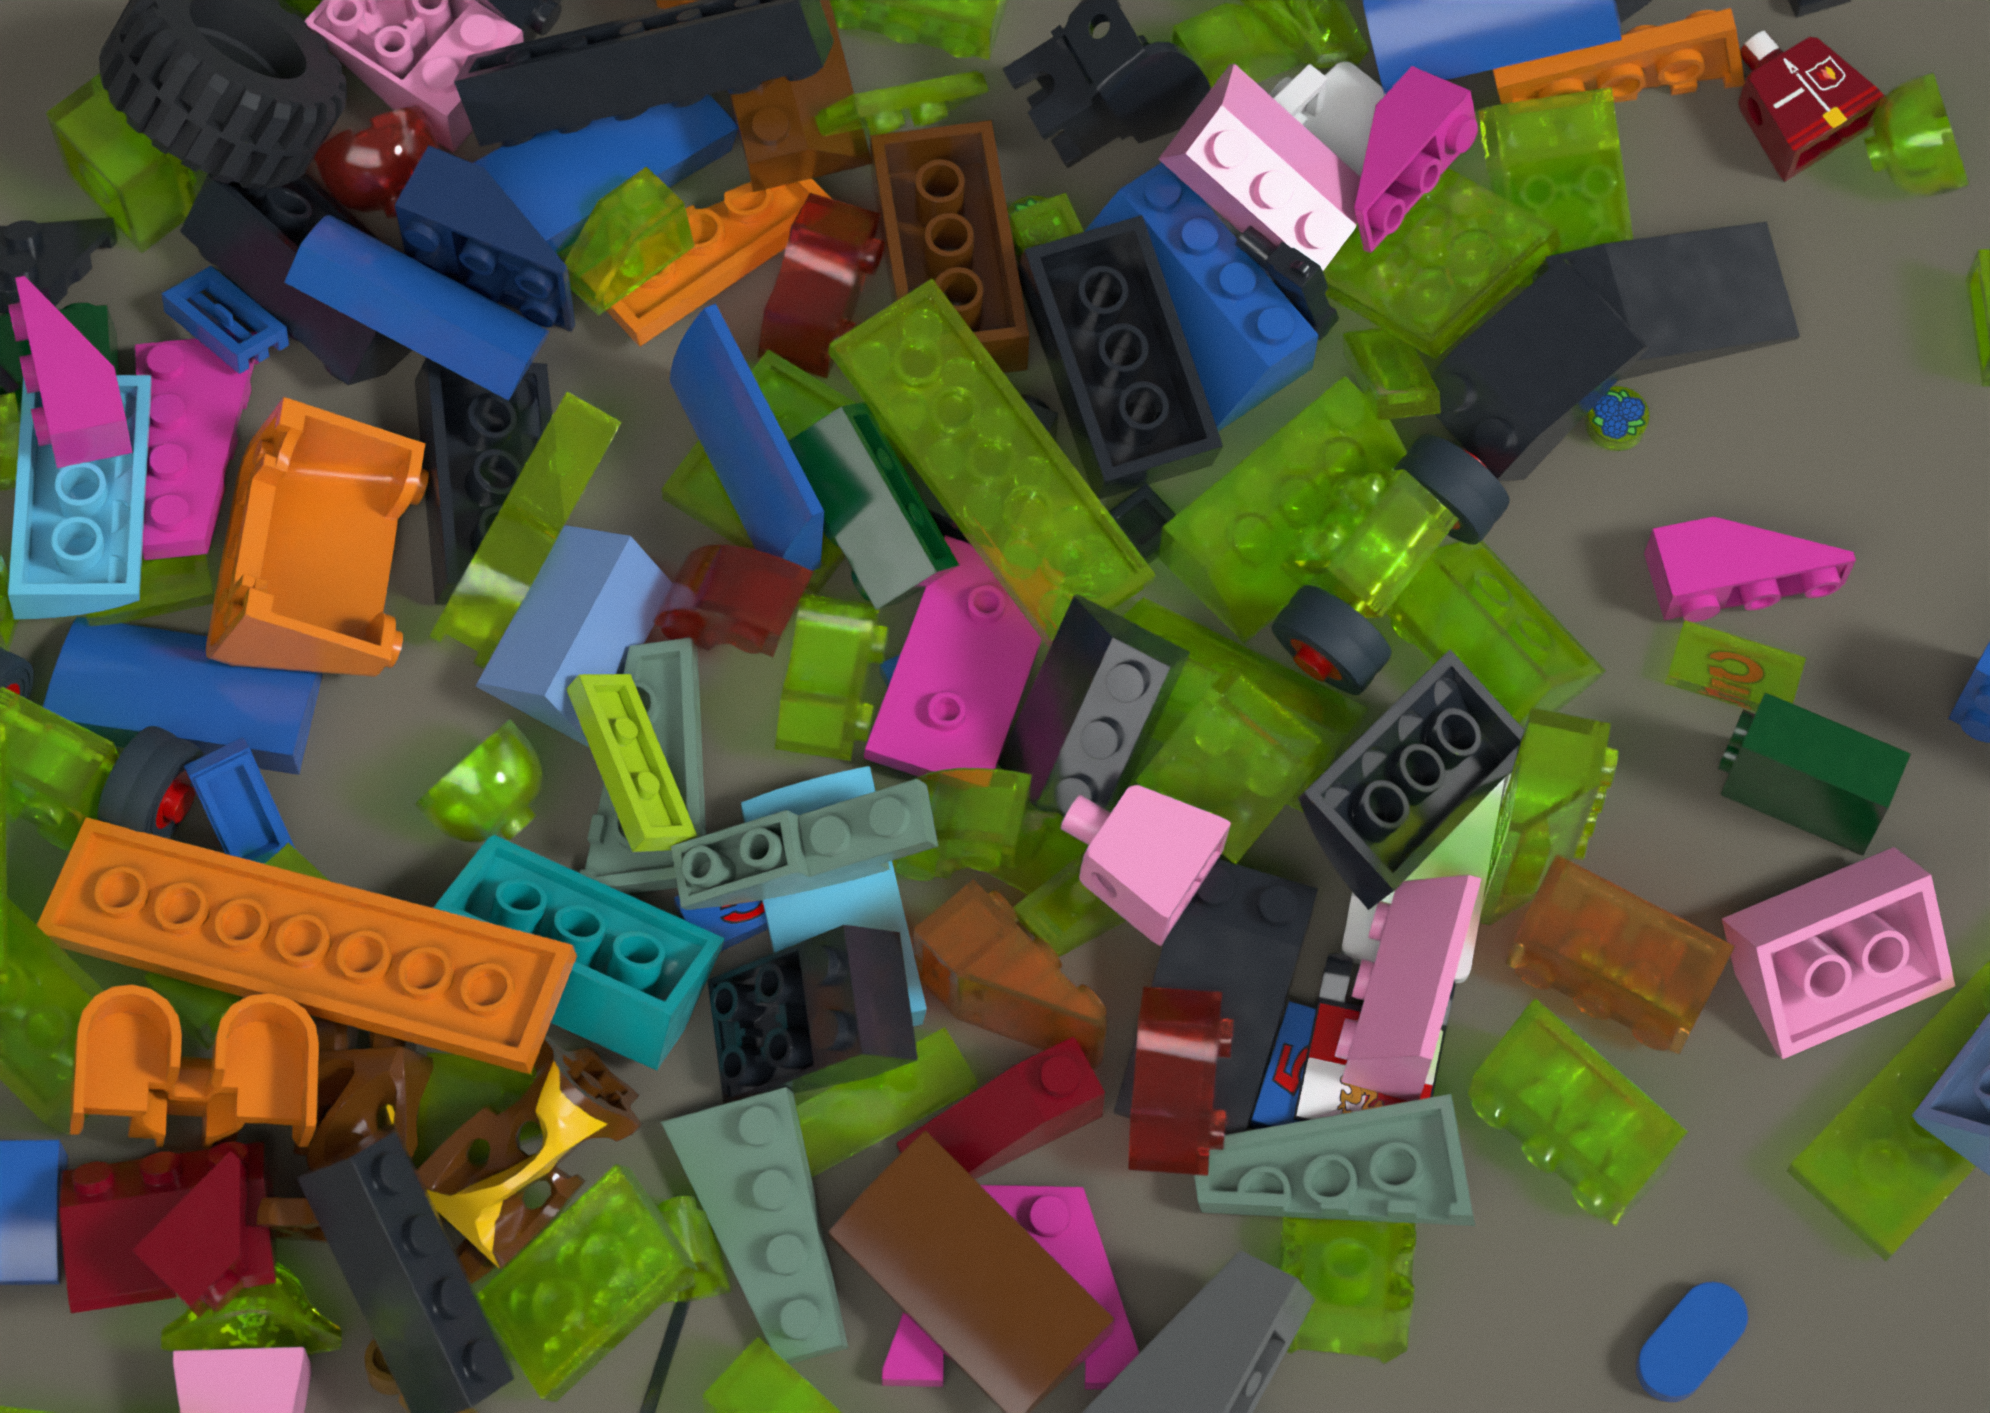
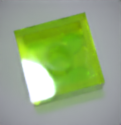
M100 73L46 112L66 174L108 218L114 217L116 227L141 253H144L185 221L196 199L193 186L197 183V179L193 171L182 165V160L169 152L165 155L152 146L151 139L143 133L138 134L126 123L127 116L121 111H116L109 101L108 91L103 89Z
M1231 666L1210 687L1135 781L1142 787L1220 816L1231 822L1222 854L1236 865L1332 749Z

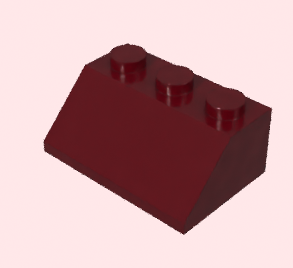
M264 1141L247 1144L225 1142L212 1149L179 1154L158 1152L144 1159L111 1164L96 1161L83 1164L76 1169L63 1170L59 1213L68 1303L71 1314L177 1298L138 1260L131 1250L229 1151L241 1160L249 1173L248 1269L240 1277L244 1282L242 1288L276 1283V1230L257 1224V1210L262 1198H275Z

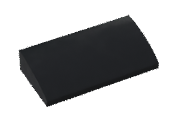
M426 357L415 378L420 442L425 443L422 467L428 470L429 473L425 500L435 604H487L523 600L564 525L547 363H532L508 401Z
M1448 650L1332 763L1298 799L1312 832L1324 853L1352 892L1370 910L1394 892L1531 752L1537 743L1451 650Z

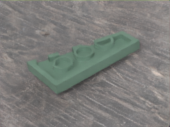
M692 637L629 646L624 674H631L697 833L696 838L706 835L698 647ZM603 784L597 815H592L587 840L590 843L585 870H580V873L625 894L678 888L672 850L632 852L606 786Z
M784 1087L661 1122L777 1361L783 1365H789L848 1349L793 1092Z
M1451 1094L1189 1142L1197 1199L1202 1213L1476 1226Z

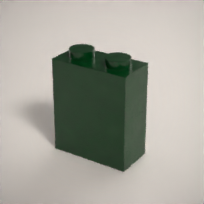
M1765 692L1756 713L1743 709L1718 766L1719 770L1729 774L1720 795L1860 855H1864L1889 809L1911 753Z

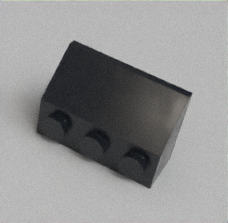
M1079 594L1074 595L1003 750L998 765L1036 808L1062 822L1079 795L1112 812L1133 778L1191 652Z

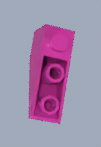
M1411 66L1378 102L1374 111L1354 208L1363 250L1372 253L1388 234L1395 232L1402 223L1406 213L1424 193L1430 192L1436 186L1440 175L1456 157L1471 147L1478 134V125L1470 90Z
M25 276L15 278L20 303L9 304L8 307L16 342L29 339L32 354L19 357L27 394L40 392L43 407L31 409L38 445L52 444L57 468L133 453L114 366Z
M1714 516L1653 528L1644 552L1663 619L1669 620L1683 617L1686 622L1704 621L1717 615L1721 609L1744 605L1746 610L1764 609L1779 602L1781 597L1804 593L1807 598H1820L1838 591L1842 585H1845L1856 561L1852 551Z

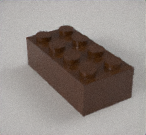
M992 120L870 135L871 176L906 386L1028 370L1029 330Z

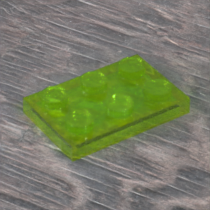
M615 1164L477 1295L487 1316L540 1399L556 1403L698 1271V1268L631 1168Z

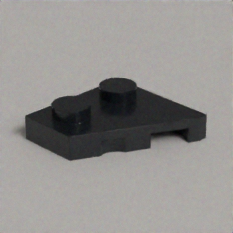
M114 217L46 223L21 220L13 222L8 226H0V313H10L8 305L20 303L15 278L25 276L56 306L68 294V288L80 281L92 269L90 255L98 246L112 248L117 243Z

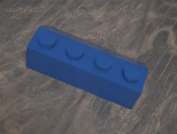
M1162 162L1119 189L1085 230L1089 231L1140 215L1143 216L1218 432L1313 369L1318 341L1316 331L1264 270L1235 245L1237 241L1235 236L1206 202Z

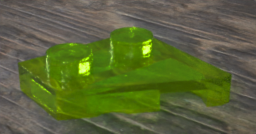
M1240 0L1307 66L1310 64L1315 69L1330 68L1344 61L1359 65L1369 52L1344 0Z
M427 1052L426 1056L433 1058L434 1068L420 1101L417 1124L418 1146L413 1155V1163L418 1170L441 1144L484 1107L490 1105L502 1113L520 1100L537 1075V1070L534 1066L531 1073L527 1074L456 1054ZM528 1121L522 1126L521 1146L543 1138L542 1130L536 1122ZM483 1139L474 1141L467 1153L471 1163H477L489 1158L491 1149L488 1141Z

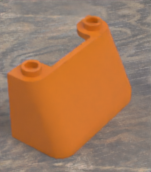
M283 397L249 442L238 469L207 636L206 657L239 667L376 677L385 667L392 668L401 651L403 633L396 630L395 617L383 612L398 519L405 512L409 504L417 506L420 503L428 483V470L422 468L425 443Z

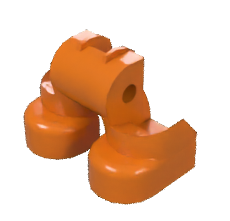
M137 985L111 987L96 995L83 1010L75 1040L69 1134L79 1135L84 1128V1114L129 1116L128 1138L154 1139L155 1148H162L166 1136V1115L202 1117V1150L210 1149L214 1142H236L238 1131L245 1123L293 1125L292 1139L299 1147H309L316 1128L319 1041L316 1025L307 1011L290 998L265 993L249 995L234 1003L221 1018L212 1051V1058L181 1056L182 1034L179 1016L169 1001L152 989Z

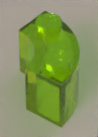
M805 594L797 613L790 661L782 687L774 749L851 761L856 741L868 742L874 713V705L865 703L871 664L883 665L889 627L878 625L880 609L876 610L873 604Z
M953 768L919 776L916 779L927 784L938 847L892 860L893 867L896 868L900 875L917 881H931L934 879V876L950 879L955 871L968 867L986 872L996 871L998 868L1014 870L1030 802L1032 775L1000 769Z

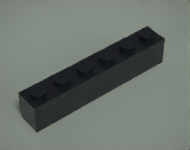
M700 0L469 55L456 76L454 84L479 146L501 142L503 146L511 147L529 141L538 133L555 129L561 134L573 133L585 128L594 120L614 116V119L618 121L633 119L646 112L650 107L670 103L675 108L686 107L700 101L706 94L728 90L730 94L746 93L760 86L763 81L784 76L788 81L803 80L811 77L823 68L834 40L820 0Z

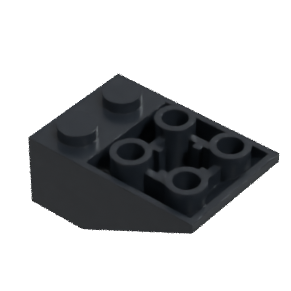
M841 925L707 980L723 1105L784 1087L791 1090L793 1094L872 1078L918 1060L900 932Z

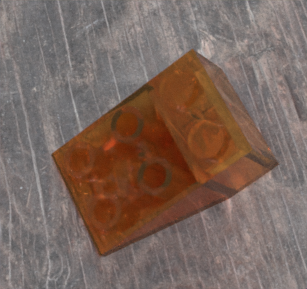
M973 879L914 928V957L920 981L957 1020L1043 1051L1074 1036L1091 1068L1096 1069L1102 1064L1107 1020L1104 1018L1107 1015L1105 1006L1089 987L1080 984L1076 988L1060 971L1062 968L1061 960L1048 943L1040 937L1031 940L1016 924L1018 921L1016 912L1000 893L992 890L987 894Z

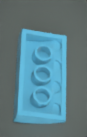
M116 375L133 453L61 468L56 466L52 444L38 445L31 409L43 407L40 392L27 394L23 377L8 597L14 619H43L82 615L121 607L140 600L152 388L151 375Z
M870 766L810 779L741 803L744 823L785 810L801 815L875 792ZM892 861L888 862L890 868L888 871L806 892L762 900L773 953L841 925L900 932L913 1026L923 1025L927 1008Z

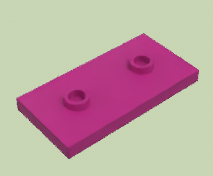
M945 536L944 539L960 566L925 588L865 747L864 759L986 798L1061 591L1065 574Z

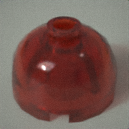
M419 106L399 108L370 118L372 127L364 129L355 135L350 127L319 147L314 160L324 184L336 200L345 207L359 212L373 213L383 210L387 219L397 217L395 203L428 145L439 149L430 120L426 118L424 111Z

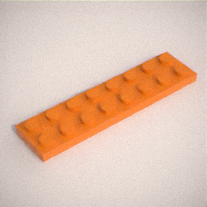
M87 817L82 824L34 930L40 942L245 998L249 995L265 993L288 997L302 1006L309 1015L527 1074H530L577 957L573 945L164 837L136 832L122 826Z

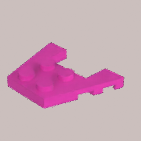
M981 1185L1115 1319L1113 1334L1085 1359L1084 1389L1104 1390L1139 1354L1084 1188ZM904 1312L882 1369V1386L943 1387L944 1352Z

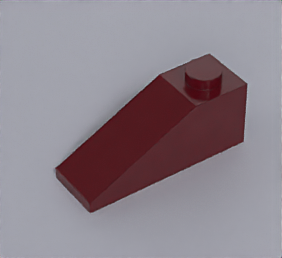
M1073 1036L1012 1066L898 1141L896 1147L901 1154L926 1131L974 1179H977L1101 1118L1105 1091Z

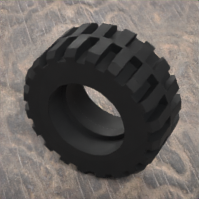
M129 0L99 55V70L103 89L108 91L109 101L115 110L121 111L127 116L126 123L138 134H145L152 140L151 145L165 155L169 152L182 160L181 164L195 172L200 169L211 174L212 179L226 184L232 181L239 182L242 188L257 189L265 186L267 189L278 188L299 179L305 174L346 107L347 87L346 78L342 75V66L336 56L328 53V44L319 34H313L306 28L307 23L295 13L290 14L279 6L280 3L276 0Z

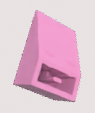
M323 0L305 20L307 23L306 28L313 34H319L328 44V50L399 116L453 153L473 131L454 84V80L466 59L472 54L524 42L521 29L475 0Z

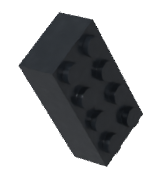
M1140 215L1024 249L1018 265L1020 284L1095 501L1140 488L1145 483L1150 485L1212 466L1223 444L1143 216Z

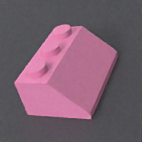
M1235 63L1227 67L1158 158L1242 234L1249 226H1252L1274 246L1278 247L1283 242L1291 248L1295 247L1321 265L1322 270L1325 269L1357 226L1354 208L1361 177Z
M1895 847L1722 918L1735 975L1774 1050L1782 1059L1956 986L1932 876Z
M1463 875L1407 880L1395 890L1392 903L1380 901L1377 904L1368 938L1381 941L1375 962L1362 959L1352 997L1364 1000L1359 1021L1345 1018L1335 1057L1347 1060L1342 1082L1407 1101L1420 1099L1435 1052L1481 878Z

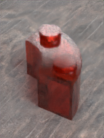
M814 193L808 195L791 225L782 266L772 294L764 308L758 358L827 378L837 356L846 359L849 357L858 330V323L851 320L858 303L866 274L872 276L876 274L884 250V240L875 238L880 213Z
M731 545L699 547L687 555L653 622L661 627L662 633L668 639L691 638L695 645L708 651L715 645L732 644L739 650L750 654L763 653L774 657L807 592L813 571L783 558L754 549Z
M1143 986L1138 1018L1135 1075L1130 1113L1128 1170L1208 1176L1211 1150L1224 1151L1227 1111L1215 1110L1218 1058L1231 1059L1234 1019L1221 1018L1222 992Z

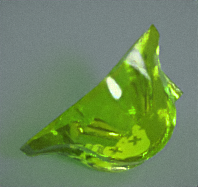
M277 1262L276 1283L242 1288L223 1309L214 1312L209 1308L200 1318L186 1307V1312L164 1326L161 1332V1350L172 1352L304 1347L307 1355H313L342 1348V1332L340 1327L316 1311L308 1301L299 1279L291 1270Z

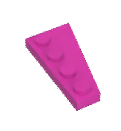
M196 338L135 344L136 375H151L152 380L142 548L144 560L208 554L225 492L224 477L229 459L233 460L238 443L237 428L243 409L246 410L252 390L250 379L254 364L259 362L251 357L248 359L249 369L238 374Z

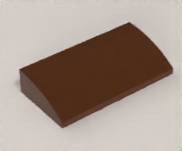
M926 1131L912 1142L869 1185L828 1232V1236L1003 1413H1030L1113 1334L1115 1319Z

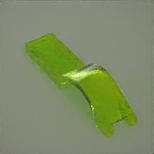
M565 393L428 639L439 644L445 634L477 651L478 654L473 664L482 669L485 668L622 422L571 393Z

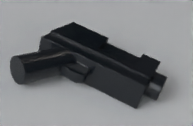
M1249 226L1236 241L1235 245L1268 272L1276 286L1316 331L1318 340L1321 341L1339 320L1337 310L1329 305L1325 294L1329 288L1321 265L1295 247L1291 248L1283 242L1278 247L1274 246L1257 230Z

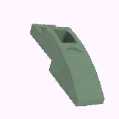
M914 779L801 815H796L788 810L781 811L672 845L671 850L681 908L693 910L787 896L888 871L890 870L889 861L938 847L927 784Z

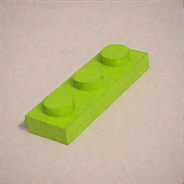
M579 674L566 690L632 852L670 851L672 845L695 839L697 833L631 674Z

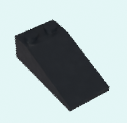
M1767 221L1604 243L1547 256L1532 277L1533 282H1535L1561 259H1567L1649 346L1618 381L1797 340L1800 337Z
M1220 859L1216 861L1164 941L1117 1098L1114 1114L1199 1140L1246 1132L1312 917L1318 888Z

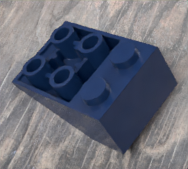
M428 145L395 203L405 255L496 303L500 302L519 310L525 318L542 327H552L555 325L572 332L576 323L568 269L565 263L485 168Z

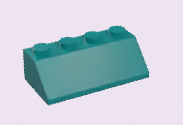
M494 834L489 836L433 907L434 909L573 945L577 957L551 1023L656 1071L683 1034L721 952L725 939Z

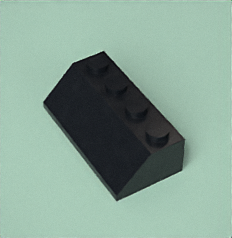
M305 173L299 179L278 188L267 189L265 186L257 189L242 188L239 182L232 181L226 184L214 180L212 175L208 174L180 232L198 248L200 255L205 260L217 265L240 286V290L285 325L288 336L301 342L324 363L325 369L333 377L349 386L383 376L390 372L412 351V349L285 283L301 243L317 223L327 215H332L379 240L309 175Z
M394 1123L383 1127L297 1178L411 1413H457L472 1408L514 1379L512 1365Z

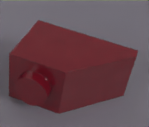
M229 1151L131 1250L138 1260L198 1318L209 1308L214 1312L223 1309L234 1299L244 1285L240 1277L248 1269L249 1173L241 1160Z

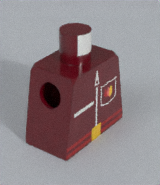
M1763 31L1750 38L1740 49L1741 59L1752 72L1745 79L1738 101L1739 109L1776 172L1784 182L1874 127L1885 95L1819 38L1807 37L1783 52L1766 31Z

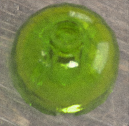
M1934 72L1910 78L1892 87L1879 101L1873 113L1875 135L1864 138L1874 173L1886 170L1888 176L1898 189L1913 196L1933 197L1948 194L1968 186V178Z
M509 719L414 804L446 836L461 842L482 843L499 832L509 841L537 816L530 809L529 805L535 800L542 787L543 771L538 754L526 736Z

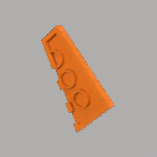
M1728 8L1720 11L1701 10L1690 14L1684 20L1660 26H1637L1626 34L1621 35L1622 40L1493 69L1504 116L1581 107L1587 100V95L1599 94L1605 99L1612 100L1613 103L1636 100L1638 93L1643 88L1669 85L1671 95L1694 93L1698 87L1697 81L1721 78L1724 88L1744 86V73L1732 9Z
M813 179L753 192L751 182L724 192V201L704 209H695L694 205L672 213V222L641 235L637 228L614 237V246L589 256L584 249L565 257L568 270L634 342L641 347L834 216L833 199Z

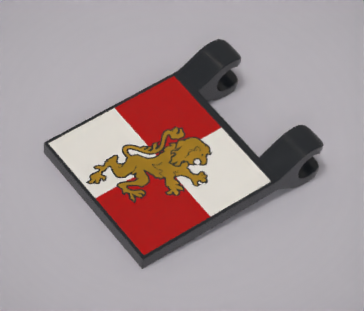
M1330 953L1327 957L1293 1120L1306 1121L1409 1102L1342 1082L1347 1060L1335 1057L1345 1018L1358 1022L1362 1006L1345 1002L1353 966V959L1350 956ZM1455 981L1453 982L1435 1052L1420 1099L1431 1098L1434 1095L1446 1028L1456 987Z

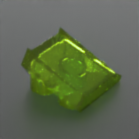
M1282 1217L1278 1269L1298 1278L1315 1298L1287 1350L1290 1354L1298 1349L1377 1357L1386 1364L1408 1351L1409 1324L1415 1286L1412 1283L1416 1248V1223Z

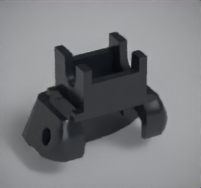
M1082 0L1070 13L1064 28L1058 25L1051 31L1052 38L1002 69L1015 90L1034 79L1042 86V89L1026 98L1032 107L1027 113L1044 140L1060 130H1064L1051 142L1067 168L1117 137L1124 140L1133 136L1137 143L1141 144L1180 130L1211 90V86L1202 69L1183 47L1171 42H1153L1150 44L1144 35L1138 36L1124 14L1118 0ZM1103 22L1110 23V28L1104 37L1099 39L1093 38V31L1098 24Z

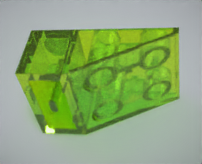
M1612 87L1478 109L1487 173L1517 288L1527 287L1533 283V275L1547 256L1604 243L1633 240Z

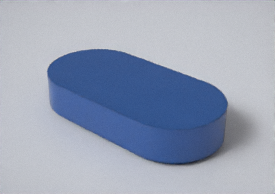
M1719 1282L1699 1284L1686 1294L1646 1341L1637 1357V1378L1642 1388L1649 1395L1664 1402H1678L1687 1399L1696 1392L1738 1342L1746 1329L1748 1311L1740 1294L1732 1287Z

